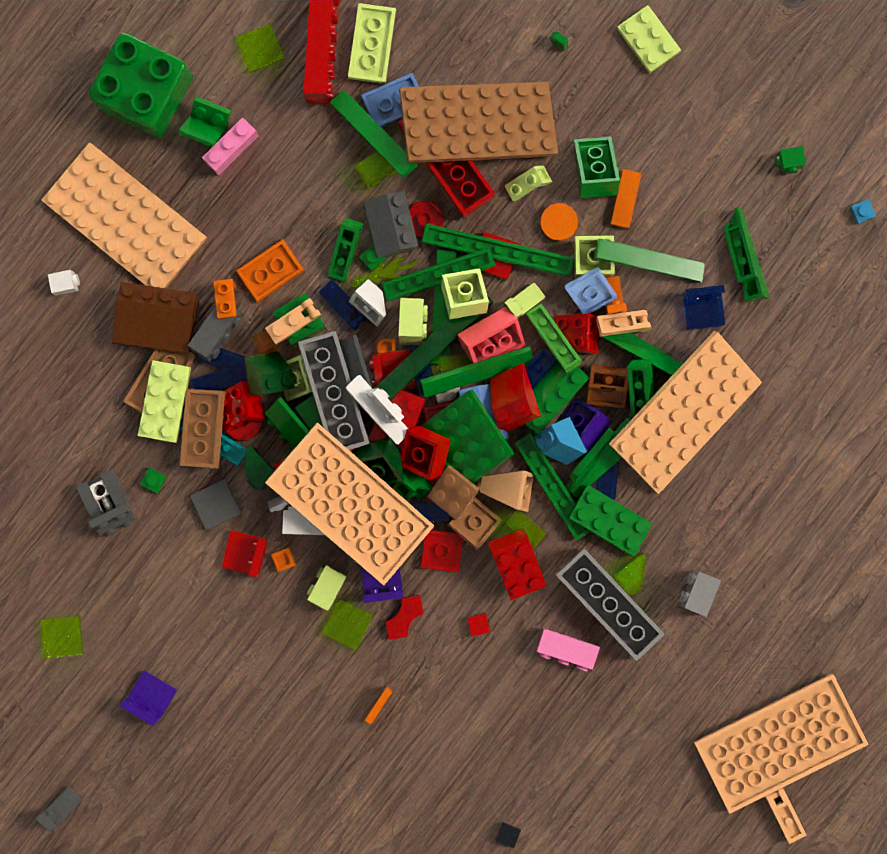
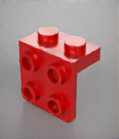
M410 350L373 354V360H369L370 370L375 373V379H372L373 389L411 354ZM415 379L405 388H413L415 386Z
M241 381L224 390L223 430H229L246 420L261 422L266 419L260 395H250L248 382Z

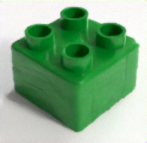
M121 33L113 44L90 88L89 97L99 110L156 138L162 139L193 80V74L181 59L128 33Z

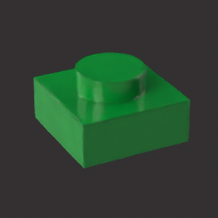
M373 245L359 256L372 272L386 260L385 257L376 258Z
M149 467L140 484L155 493H159L167 476Z

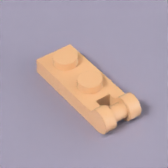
M311 298L265 328L276 345L321 316L319 310L314 308ZM304 310H307L309 313V316H307L306 318L301 313Z
M646 310L602 315L596 318L600 337L651 330V324L647 321L648 313Z
M783 788L765 796L789 844L807 836ZM780 796L782 801L776 804L774 799Z

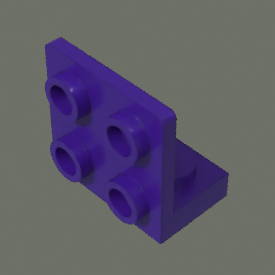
M361 567L364 603L404 597L400 567L385 585H382Z
M143 671L129 697L123 700L120 707L150 725L155 726L160 721L177 689L149 672Z

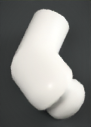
M460 387L437 394L438 404L454 400Z

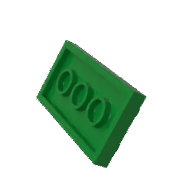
M585 485L568 516L569 520L631 557H635L652 525L648 520L589 485Z

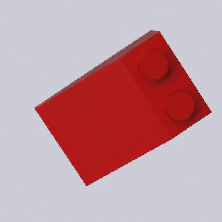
M523 363L490 378L492 411L498 429L510 431L542 417Z

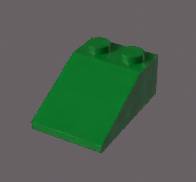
M612 137L574 139L580 198L618 195L620 177Z

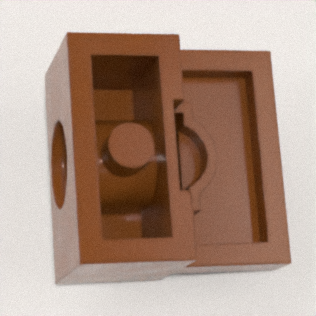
M591 364L587 404L625 409L628 390L627 368Z

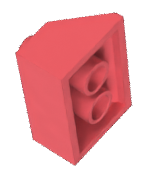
M507 307L457 334L461 347L471 364L518 350L526 345L518 318Z

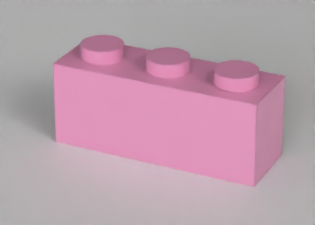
M242 117L202 158L219 176L259 135Z
M543 628L536 651L540 652L539 656L550 659L552 656L558 658L559 663L569 665V662L577 664L576 668L587 671L588 668L593 670L600 647Z

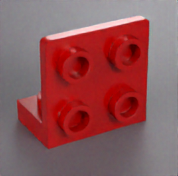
M585 313L554 316V322L576 353L598 354L599 330L596 323L597 315Z
M232 530L228 539L222 567L246 573L252 577H259L269 539Z

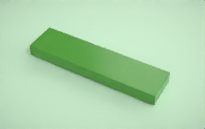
M542 303L525 313L566 373L582 364V360Z

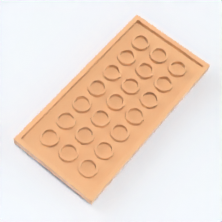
M90 142L42 199L46 205L146 286L166 288L207 239L203 233Z
M713 331L609 445L659 494L762 382L717 331Z
M318 423L314 425L265 482L382 585L387 583L434 527L429 520Z
M832 673L694 741L729 814L869 745Z

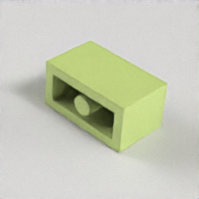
M326 565L325 568L321 567L316 575L318 581L316 585L312 584L307 592V595H309L307 600L328 611L347 575Z

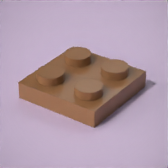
M450 465L445 469L428 495V498L455 520H459L480 489Z
M474 497L459 520L453 519L448 526L478 550L503 520Z

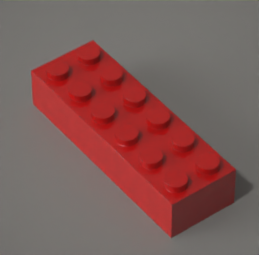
M310 0L303 91L307 103L330 104V98L333 99L334 87H332L331 80L335 79V68H333L332 61H336L334 43H337V31L335 24H338L339 20L337 6H339L340 0Z
M401 119L398 121V124L404 134L403 121ZM472 160L424 163L463 219L495 198V192Z

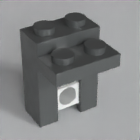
M109 470L101 474V477L89 483L84 482L76 486L92 519L88 521L91 528H96L99 535H106L108 537L116 533V529L121 526L126 528L133 525V520L138 518L115 470ZM100 485L105 487V493L102 496L97 493ZM109 496H111L114 504H112V502L110 501ZM102 504H104L105 508L110 511L105 513Z

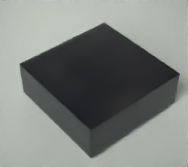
M502 822L496 841L514 848L521 829Z

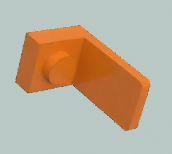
M607 277V281L617 294V299L604 306L605 315L626 312L627 306L626 303H623L620 277Z
M234 280L213 281L218 319L236 317L234 292H237Z

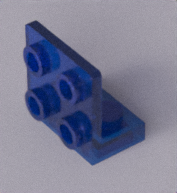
M724 285L686 289L682 293L687 330L725 325L722 295L725 293Z

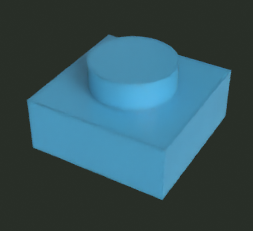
M869 199L849 207L857 225L876 217Z

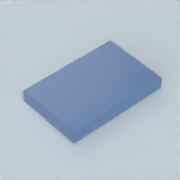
M413 73L361 95L368 114L381 128L402 119L399 89L400 87H419Z

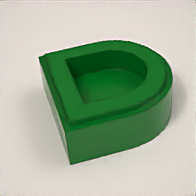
M556 31L549 37L551 42L565 51L568 48V38Z

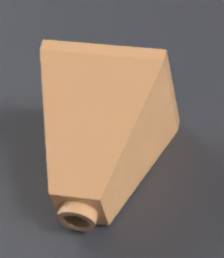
M527 471L484 476L482 479H479L478 488L481 493L517 510L528 512L534 474Z

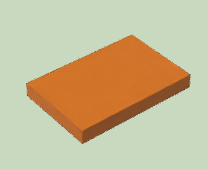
M282 239L237 269L236 272L258 303L303 273L304 269Z

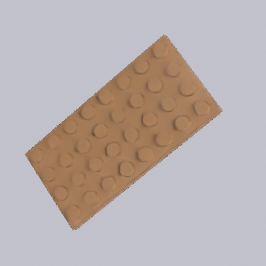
M548 82L400 87L399 89L408 163L551 157L558 155Z

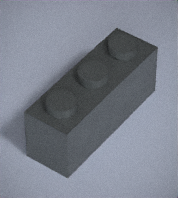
M215 306L188 344L190 350L208 362L215 359L220 353V347L230 339V333L234 327L237 328L242 321L240 311L236 309V317L218 319Z

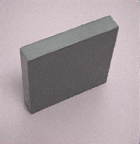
M226 479L190 495L206 530L242 514Z

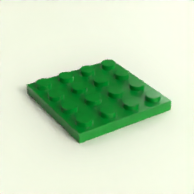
M473 389L467 391L421 425L451 440L444 471L451 465L472 483H475L514 455L513 450Z

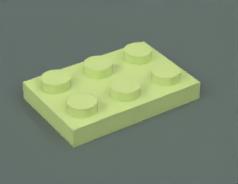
M648 5L617 26L619 33L649 73H652L681 52L677 43Z

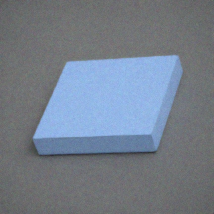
M599 267L565 285L566 291L582 314H590L617 299V294Z

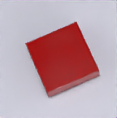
M486 613L467 617L471 636L490 632Z

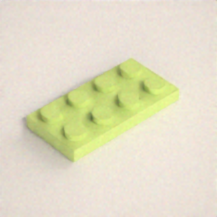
M358 4L348 79L386 84L396 8Z
M152 360L138 436L177 443L191 367Z

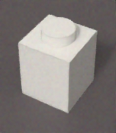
M66 270L48 274L52 294L57 296L78 291L80 281L78 275L73 271Z

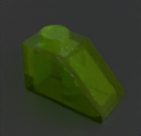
M517 509L505 522L514 532L524 528L533 548L546 535L538 525Z
M640 553L612 576L628 595L632 594L633 596L642 589L640 586L644 582L646 555L644 553Z

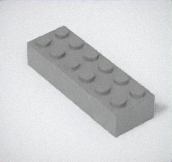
M330 332L298 342L324 429L348 450L369 444L358 403L345 389L351 382L337 332Z
M584 548L555 573L556 577L634 660L640 659L665 635Z

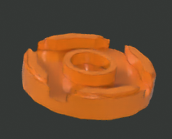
M556 203L544 210L540 226L547 238L561 242L568 240L574 235L578 228V217L572 207L567 204Z

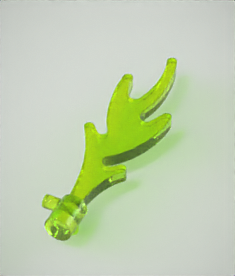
M400 257L388 264L385 269H382L384 264L381 263L375 271L362 279L359 278V275H355L356 279L351 281V285L353 288L361 286L368 279L371 282L379 283V280L375 277L388 280L401 277V274H395L394 272L409 269L415 266L418 260L399 266L398 264L404 260V257Z

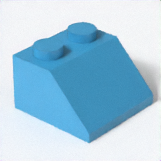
M570 417L550 425L539 435L535 436L537 446L544 455L566 465L587 452Z

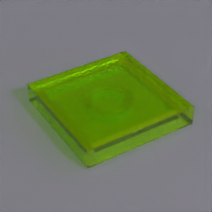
M271 24L235 37L250 73L285 60Z
M339 598L322 634L357 650L374 615Z
M80 615L40 620L43 658L83 654Z

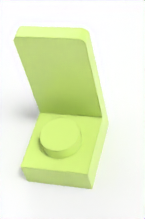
M544 165L534 166L506 184L505 188L512 201H517L537 187L547 186L552 180Z
M532 283L514 298L508 299L504 306L519 318L541 302L545 295L536 283Z

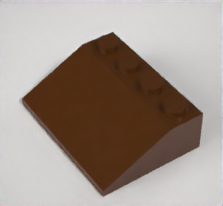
M121 282L116 302L112 343L189 354L190 348L188 344L192 339L199 306L197 293Z

